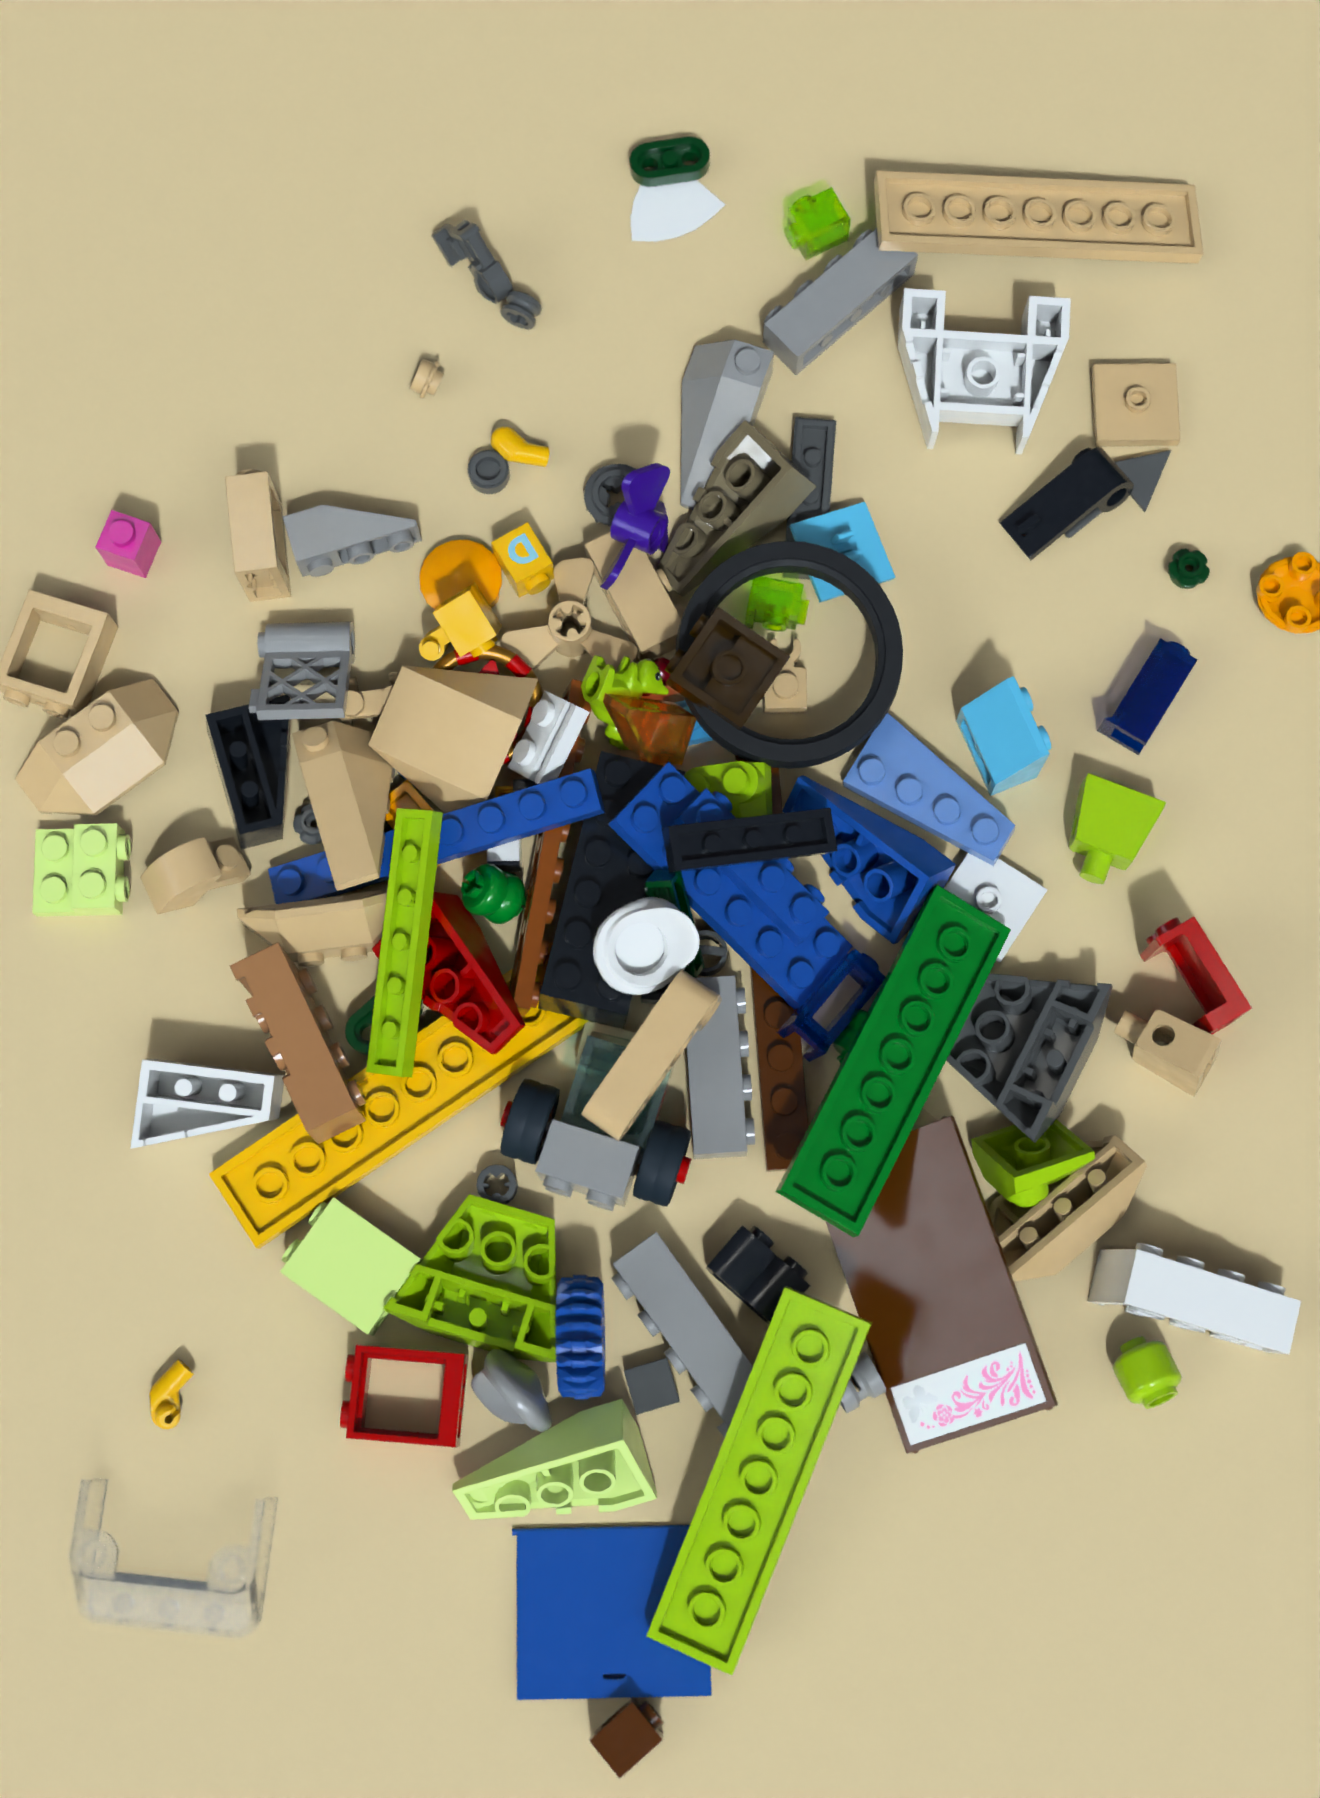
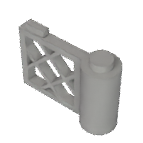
M353 623L266 624L265 632L258 633V653L260 658H264L260 689H251L250 713H257L258 720L345 718L351 664L355 661ZM324 667H340L339 670L326 678L318 673ZM293 668L296 670L283 679L274 673V669ZM305 679H309L315 684L304 692H300L294 687ZM326 692L336 698L335 703H316L313 701ZM283 693L291 698L285 704H269L270 701Z

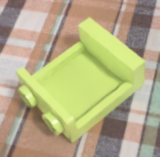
M333 1197L329 1204L322 1202L313 1212L308 1221L312 1228L301 1241L297 1238L288 1247L282 1257V1261L286 1264L280 1272L367 1335L374 1336L389 1315L388 1312L383 1310L384 1306L391 1297L396 1295L410 1276L409 1273L422 1259Z

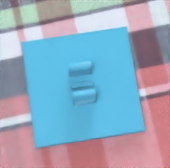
M865 502L799 521L789 526L795 541L821 545L847 556L865 569L878 584L895 578ZM809 575L819 603L845 595L832 584Z

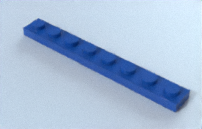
M589 768L443 814L437 865L604 814L605 809L595 771ZM394 830L384 832L385 844L380 878L337 891L325 851L268 869L275 903L281 904L335 897L388 880Z

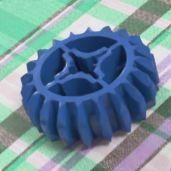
M587 1275L563 1277L557 1284L555 1311L558 1391L562 1397H570L575 1400L600 1397L605 1390L606 1362L603 1283L599 1277H588Z

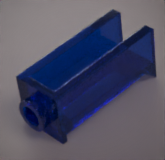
M1160 638L1113 716L1104 718L1097 731L1139 755L1191 672L1197 659L1192 657L1189 650L1183 645L1173 641L1166 642Z
M857 949L844 955L807 1001L795 1010L777 1033L783 1038L794 1032L800 1035L811 1046L803 1055L808 1062L826 1054L830 1045L883 983L885 976L879 971L876 961L869 955L860 953ZM849 974L861 987L827 1028L824 1029L812 1017Z

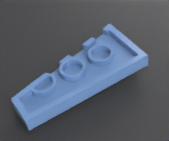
M889 713L886 714L882 722L872 732L843 780L845 788L992 866L995 865L1015 831V824Z

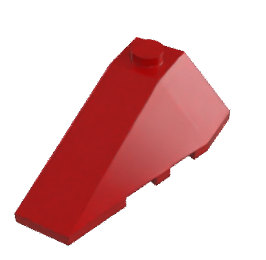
M434 892L421 999L424 1000V1005L432 1011H438L453 1022L455 1028L490 1054H497L525 1026V1023L482 930L475 919L464 907L458 895ZM381 939L372 948L378 959L380 957Z

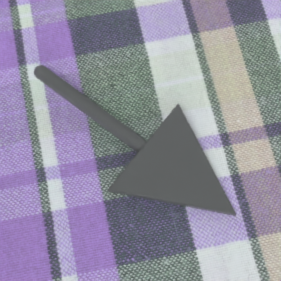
M1171 450L1115 462L1133 482L1134 488L1130 496L1144 512L1148 507ZM1096 507L1065 533V536L1071 538L1102 512Z

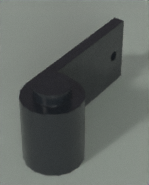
M1101 447L1086 448L1074 457L1070 466L1001 521L1000 524L1031 561L1096 507L1105 513L1120 506L1132 493L1134 484Z

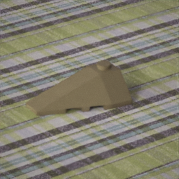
M746 420L717 451L711 462V465L715 468L704 489L698 487L693 497V500L697 502L687 522L678 526L657 569L661 568L664 571L670 585L682 597L701 584L721 563L746 550L786 520L816 487L792 461Z

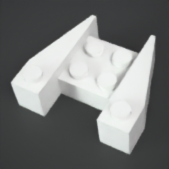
M904 288L899 312L898 350L927 449L934 448L939 432V422L1016 426L1015 454L1022 455L1069 339L1071 298L1029 296L1022 314L1021 335L944 330L946 291Z

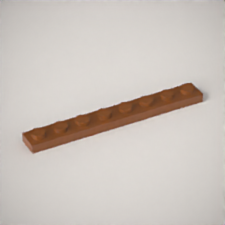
M572 679L564 691L562 699L588 711L589 714L584 723L587 724L591 707L590 703L586 702L583 698L581 689L583 681ZM578 735L558 778L573 774L574 763H580L582 759L585 738H581ZM571 824L537 834L509 991L522 1018L528 1013L530 1007H537L540 998L541 982L535 981L538 965L544 966L548 954L549 941L544 940L543 935L545 924L551 925L554 918L556 899L550 898L553 883H559L564 859L558 857L560 842H566Z

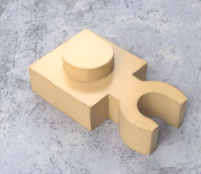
M772 639L770 643L777 647V639ZM799 639L793 640L792 653L789 654L790 658L764 695V713L807 712V667H794L799 661L801 654Z

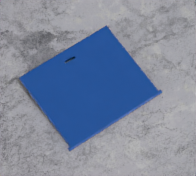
M690 1525L512 1528V1536L517 1535V1700L712 1696L710 1665L646 1636Z

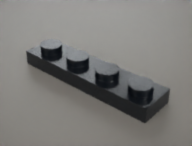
M831 808L673 825L662 829L669 873L830 854L838 851Z

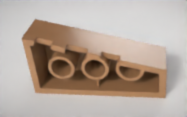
M275 943L230 965L235 979L240 981L252 995V997L246 999V1002L253 1017L256 1018L265 1034L270 1033L271 1037L265 1040L266 1046L280 1071L285 1070L287 1075L282 1077V1080L306 1132L317 1144H320L365 1122L366 1118L360 1106L366 1104L367 1101L356 1079L350 1082L344 1068L350 1066L349 1060L340 1042L338 1041L333 1044L327 1031L334 1027L323 1005L316 1007L311 994L318 990L308 969L299 970L279 943Z

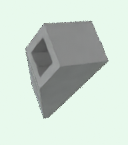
M319 505L283 516L295 561L303 577L307 575L313 577L323 576L332 572L334 567L347 563L354 565L363 564L372 560L374 555L387 551L403 552L413 547L414 543L422 541L415 519L329 505Z

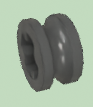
M511 291L506 298L508 304L504 305L500 311L502 317L516 327L527 330L532 329L536 324L534 316H538L541 313L542 306L528 294Z
M495 1164L482 1170L476 1184L481 1198L505 1205L511 1202L517 1194V1179L511 1170L503 1165ZM493 1175L497 1179L503 1175L508 1177L509 1182L504 1185L509 1190L505 1195L502 1196L496 1192L489 1196L486 1193L485 1189L490 1188L489 1184L486 1183L490 1176Z

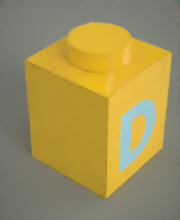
M528 522L491 542L493 554L519 598L527 593L534 595L543 591L550 585L551 580L554 579L553 563Z

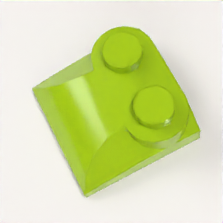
M736 761L700 766L690 769L684 775L699 792L707 788L711 793L717 791L726 796L733 807L731 813L736 818L772 814L771 766L765 762Z
M1057 1119L1036 1143L1029 1139L1015 1125L971 1139L973 1156L982 1172L983 1178L1004 1198L1020 1207L1037 1205L1047 1197L1049 1193L1048 1184L1071 1175L1095 1159V1151Z

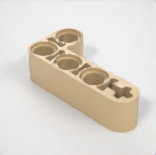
M681 970L672 980L590 1098L581 1115L611 1137L620 1141L640 1115L696 1032H700L711 1019L722 1001L721 996L686 971Z

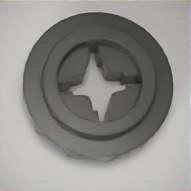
M611 464L598 469L589 478L584 490L586 510L593 516L596 523L601 522L611 528L614 515L621 503L617 502L608 508L610 495L607 493V490L616 494L622 490L621 483L628 473L636 470L635 468L624 464Z

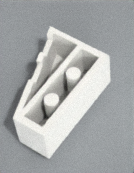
M144 1059L141 1064L130 1149L279 1119L284 1085L282 1077L285 1075L169 1060Z

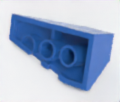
M804 775L799 776L782 810L783 813L831 808L838 851L821 855L833 871L829 876L837 886L841 884L844 886L856 903L853 906L854 910L864 922L892 944L898 943L911 929L932 888L936 885L944 888L956 864L924 839Z

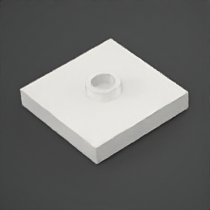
M969 853L944 888L1011 929L996 959L999 963L1048 890L999 858L995 865L992 866Z

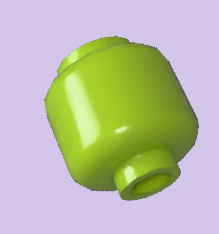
M1144 1336L1124 1343L1120 1347L1122 1355L1114 1362L1113 1371L1131 1403L1143 1404L1145 1409H1149L1171 1400L1178 1394L1176 1387L1181 1382V1373L1163 1342H1147Z

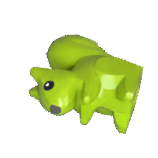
M594 655L581 684L583 698L586 702L590 703L594 715L602 722L608 724L605 729V735L609 738V743L620 750L636 748L648 737L651 729L650 718L645 710L637 706L643 693L667 695L669 693V690L663 685L656 663L649 658L641 660L638 664L636 662H631L630 664V658L624 656L615 671L613 665H606L605 660L601 656Z

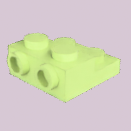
M117 823L74 824L73 829H36L32 913L37 917L123 915V902H128L130 896L129 879L127 876H124V860H129L131 856L130 836L125 834V831Z

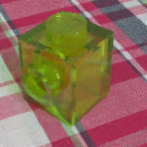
M830 187L814 196L805 195L796 200L788 208L787 226L784 227V231L790 246L793 249L799 248L804 259L808 260L847 241L851 219L834 190Z

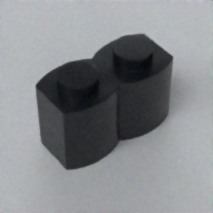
M741 1226L707 1265L706 1269L755 1314L770 1325L784 1287L788 1286L805 1293L810 1287L804 1280L808 1272L790 1256H787L784 1261L770 1250L774 1242L759 1228L753 1226L749 1231L744 1226Z

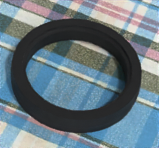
M781 541L761 544L746 549L721 563L705 578L691 597L683 613L676 639V652L679 648L684 652L688 651L695 640L689 633L703 613L711 617L718 605L732 591L742 584L764 575L786 572L810 575L832 584L853 601L863 614L872 634L875 647V671L870 691L862 705L851 717L836 728L804 739L768 737L745 726L739 731L703 706L701 709L684 697L699 725L720 746L750 762H765L773 768L792 769L815 766L831 761L849 752L872 734L886 716L896 696L902 672L903 645L901 630L894 608L881 586L865 569L847 556L830 548L807 542Z

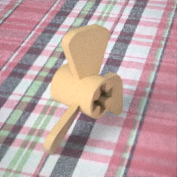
M589 558L565 559L555 566L553 574L560 603L551 610L548 618L549 625L508 631L504 633L500 641L501 647L518 654L532 667L533 671L555 650L565 657H578L586 652L592 658L594 655L601 656L605 660L606 665L611 664L614 666L615 671L624 656L630 658V664L635 662L638 657L637 647L632 642L592 630L591 616L584 606L595 573L594 563ZM574 622V625L582 628L580 633L576 629L570 628L567 636L560 633L562 628L565 627L564 623Z

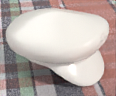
M658 897L641 898L615 910L602 922L594 938L593 958L599 973L610 987L630 995L649 994L669 984L695 958L699 950V934L692 920L669 901Z

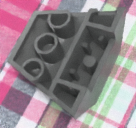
M989 973L946 1061L1029 1139L1036 1143L1061 1115L1098 1040L1112 991V984L1070 983V980L1059 979L1057 982L1028 980L1025 976Z

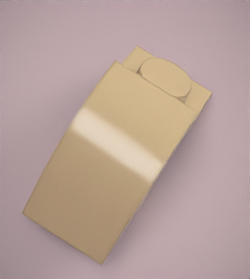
M202 837L166 852L157 858L140 878L158 915L194 906L208 890L244 882L251 873L234 837L208 843L205 837Z

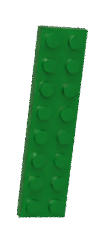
M939 885L932 888L775 1192L851 1237L860 1235L1011 931L1010 928Z

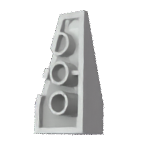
M735 339L694 347L682 380V507L694 509L697 502L693 500V497L698 487L704 489L715 468L711 465V462L717 451L744 420L752 426L754 425L772 376L773 351Z

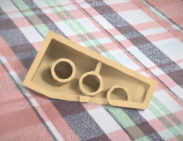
M333 720L294 732L292 736L336 890L340 891L380 878L385 844V834L383 831L386 814H389L390 809L389 790L390 783L394 782L395 769L368 745L373 732Z

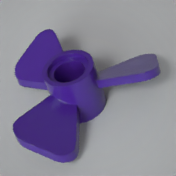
M654 463L631 471L623 479L621 489L625 500L614 515L610 535L612 539L624 543L602 580L601 588L608 590L615 582L633 548L650 555L654 554L657 550L665 553L668 547V516L665 505L659 501V498L670 476V469L667 466Z

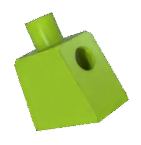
M1088 773L1079 788L1069 843L1071 851L1086 856L1079 874L1080 877L1095 884H1104L1110 866L1126 870L1135 859L1163 811L1166 802Z

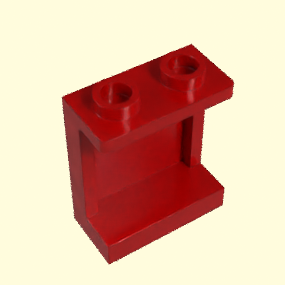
M1176 917L1154 930L1155 933L1146 939L1149 946L1140 954L1143 961L1146 962L1162 952L1168 953L1205 1012V1015L1192 1024L1193 1026L1214 1034L1252 1009L1195 917L1183 923Z

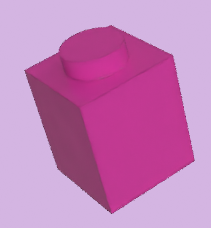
M111 510L95 548L108 566L146 578L161 540L151 523Z

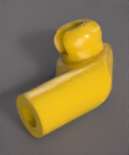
M499 427L492 433L491 446L505 460L546 467L549 459V447L526 442L510 427Z
M179 1359L159 1378L149 1392L152 1421L155 1425L166 1430L174 1428L179 1423L181 1417L179 1390L194 1375L193 1371Z

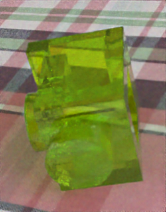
M763 576L753 579L746 610L745 625L753 630L754 622L762 623L764 628L777 632L786 631L787 628L796 630L797 624L805 625L810 600L802 599L804 584Z

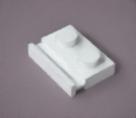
M544 691L541 700L532 711L531 720L522 739L513 750L508 768L537 784L557 779L589 712L554 694Z

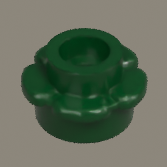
M1181 549L1173 554V561L1168 564V574L1176 586L1190 589L1207 580L1210 569L1206 566L1208 560L1202 552L1198 550L1191 552L1188 549ZM1191 565L1193 570L1187 571L1185 566Z

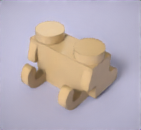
M389 672L391 686L384 689L359 691L356 676L350 677L345 718H340L342 723L353 726V719L381 716L398 677V672Z

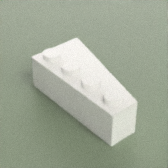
M1136 1243L1135 1249L1099 1250L1088 1302L1102 1306L1105 1304L1126 1305V1313L1164 1320L1165 1317L1170 1318L1169 1325L1202 1333L1209 1330L1210 1336L1267 1353L1290 1354L1301 1301L1284 1296L1286 1288L1267 1282H1258L1257 1287L1244 1283L1245 1275L1226 1269H1218L1217 1274L1203 1270L1205 1263L1200 1260L1185 1256H1177L1176 1261L1162 1257L1163 1249L1144 1243Z

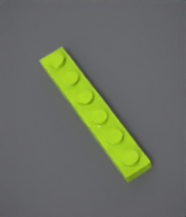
M397 808L366 1072L398 1077L413 1076L443 817L442 812Z

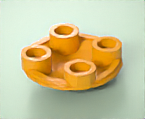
M467 539L448 541L436 547L425 558L419 573L420 590L427 604L434 610L439 604L474 583L477 584L491 608L498 603L499 591L502 586L501 567L495 555L480 543Z
M1298 552L1293 557H1285L1271 563L1261 574L1256 588L1258 606L1265 618L1279 629L1294 634L1312 633L1319 630L1320 563L1316 561L1313 555L1307 552Z

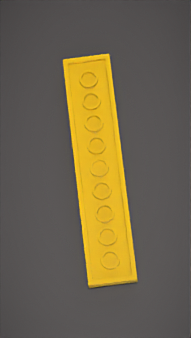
M553 941L549 944L544 966L538 965L535 981L541 982V988ZM513 969L502 975L508 988L510 987ZM538 1001L537 1007H530L528 1013L523 1017L525 1026L497 1054H490L455 1028L453 1022L443 1015L417 1033L412 1077L366 1072V1068L348 1079L349 1082L356 1079L367 1101L366 1104L360 1106L366 1118L365 1122L317 1144L306 1132L299 1114H296L209 1173V1176L255 1247L260 1249L313 1213L322 1202L328 1203L333 1197L335 1198L583 1029L584 1025L589 1021L538 1009Z

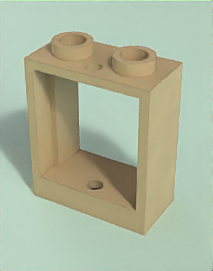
M245 469L239 471L236 475L225 476L234 573L250 602L291 597L282 504L268 472Z
M29 589L0 662V690L4 694L3 699L21 707H28L29 702L43 706L45 713L60 719H67L69 715L74 716L89 705L118 626L106 612ZM40 621L89 635L66 693L18 679Z

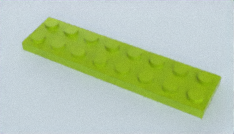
M788 1286L784 1287L646 1635L647 1637L731 1676L733 1675L872 1322Z

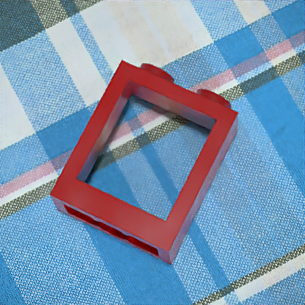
M356 1345L355 1355L348 1354L345 1368V1381L352 1382L350 1401L343 1400L340 1413V1428H347L346 1438L460 1447L469 1355ZM372 1359L445 1365L438 1433L365 1427Z

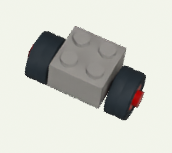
M524 1079L513 1102H507L500 1126L505 1127L501 1140V1154L529 1164H536L538 1162L535 1172L540 1180L543 1181L542 1185L546 1187L545 1190L569 1198L572 1191L587 1195L588 1204L609 1211H613L615 1204L625 1207L638 1164H640L633 1188V1196L645 1201H651L660 1206L667 1207L670 1204L677 1182L685 1183L692 1159L685 1157L691 1138L690 1130L657 1120L652 1127L646 1147L639 1149V1146L617 1141L614 1138L554 1120L559 1102V1089L531 1079Z

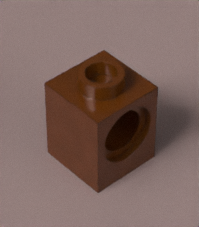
M631 1698L591 1734L589 1741L620 1779L663 1740V1733L659 1727L664 1721L647 1700L640 1705L635 1698Z

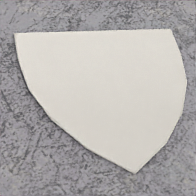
M698 180L655 187L640 185L634 198L630 218L632 241L657 242L680 237L702 226L720 211L725 204Z

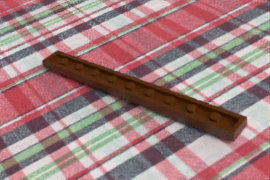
M735 755V762H750ZM771 767L772 814L783 813L779 768ZM751 967L767 1172L786 1171L808 1129L799 1008L794 1010Z

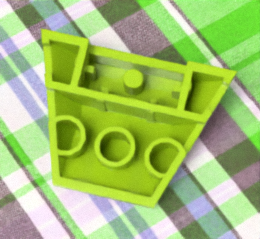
M469 1194L436 1237V1242L421 1262L415 1265L409 1273L408 1279L396 1295L390 1298L383 1310L430 1334L487 1351L502 1349L521 1360L556 1363L555 1219Z

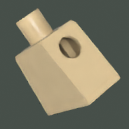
M1156 1009L1153 1012L1149 1021L1126 1010L1114 1030L1115 1034L1135 1044L1132 1059L1136 1063L1195 1097L1214 1064L1221 1044L1220 1038L1160 1009ZM1162 1041L1165 1042L1167 1045L1160 1046L1155 1042Z

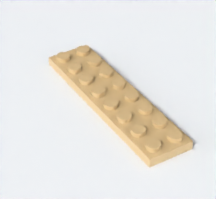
M877 170L874 178L879 251L1198 264L1203 256L1195 185Z

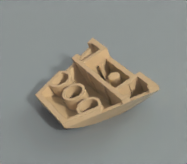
M402 665L368 745L444 813L487 801L522 722L538 678Z

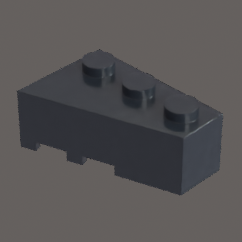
M287 695L276 697L269 704H285L290 701V697ZM249 704L206 714L207 733L241 850L283 839L290 719L258 720L257 713H250Z

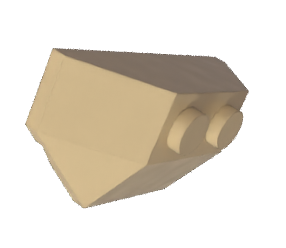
M153 678L108 690L39 740L15 780L40 813L96 816L166 765L174 726L179 712Z
M387 890L237 909V917L248 929L270 946L279 943L291 960L298 962L300 967L319 966L324 964V958L341 956L342 961H358L366 959L368 957L367 953L373 952L372 948L382 938Z
M1116 1135L1104 1137L1103 1140L1083 1141L1095 1151V1159L1071 1175L1048 1184L1049 1193L1047 1197L1037 1205L1020 1207L1008 1201L1002 1195L992 1201L989 1215L1013 1281L1058 1274L1124 1217L1146 1170L1147 1164L1145 1160Z

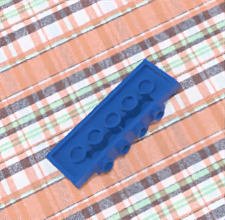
M668 762L608 825L653 870L668 869L662 832L663 828L673 825L735 819L736 817L731 813L733 807L726 796L717 791L711 793L707 788L699 792ZM788 859L681 872L690 907L794 1010L801 1007L853 947L825 919L829 911L822 905L825 902L823 894L810 884L803 886L792 875L794 867Z

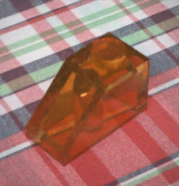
M605 693L603 703L624 745L640 756L639 760L661 766L668 762L674 765H682L697 720L693 714L674 702Z

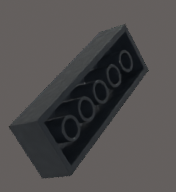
M601 751L596 769V777L605 813L584 819L540 992L538 1009L624 1029L632 995L619 992L604 981L594 962L593 943L598 928L612 912L630 902L648 897L645 893V881L654 870L608 824L663 766ZM678 770L683 776L685 775V771Z

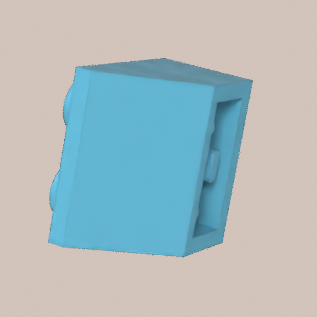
M1014 676L1005 679L963 706L956 719L990 796L1037 778L1050 755L1048 750L1051 749V742L1048 733L1042 725L1037 727L1031 714L1033 702L1030 694L1025 687L1019 688Z

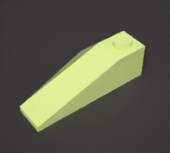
M623 1399L579 1411L452 1484L454 1495L471 1520L524 1517L530 1512V1509L556 1508V1515L571 1514V1507L598 1505L599 1512H609L657 1499L656 1487L639 1428Z

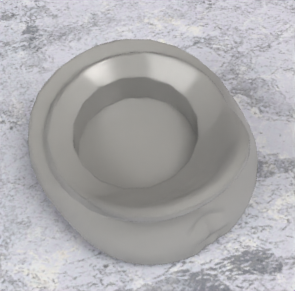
M502 1349L491 1350L485 1358L484 1368L471 1380V1387L475 1395L492 1414L503 1421L526 1424L532 1430L537 1429L540 1432L548 1430L551 1427L552 1421L545 1394L537 1374L510 1353Z

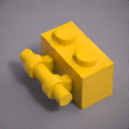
M476 583L439 604L433 611V615L440 625L425 635L419 644V651L424 659L435 661L442 657L448 648L449 642H451L460 657L470 652L473 658L495 645L494 642L498 640L496 635L502 625Z

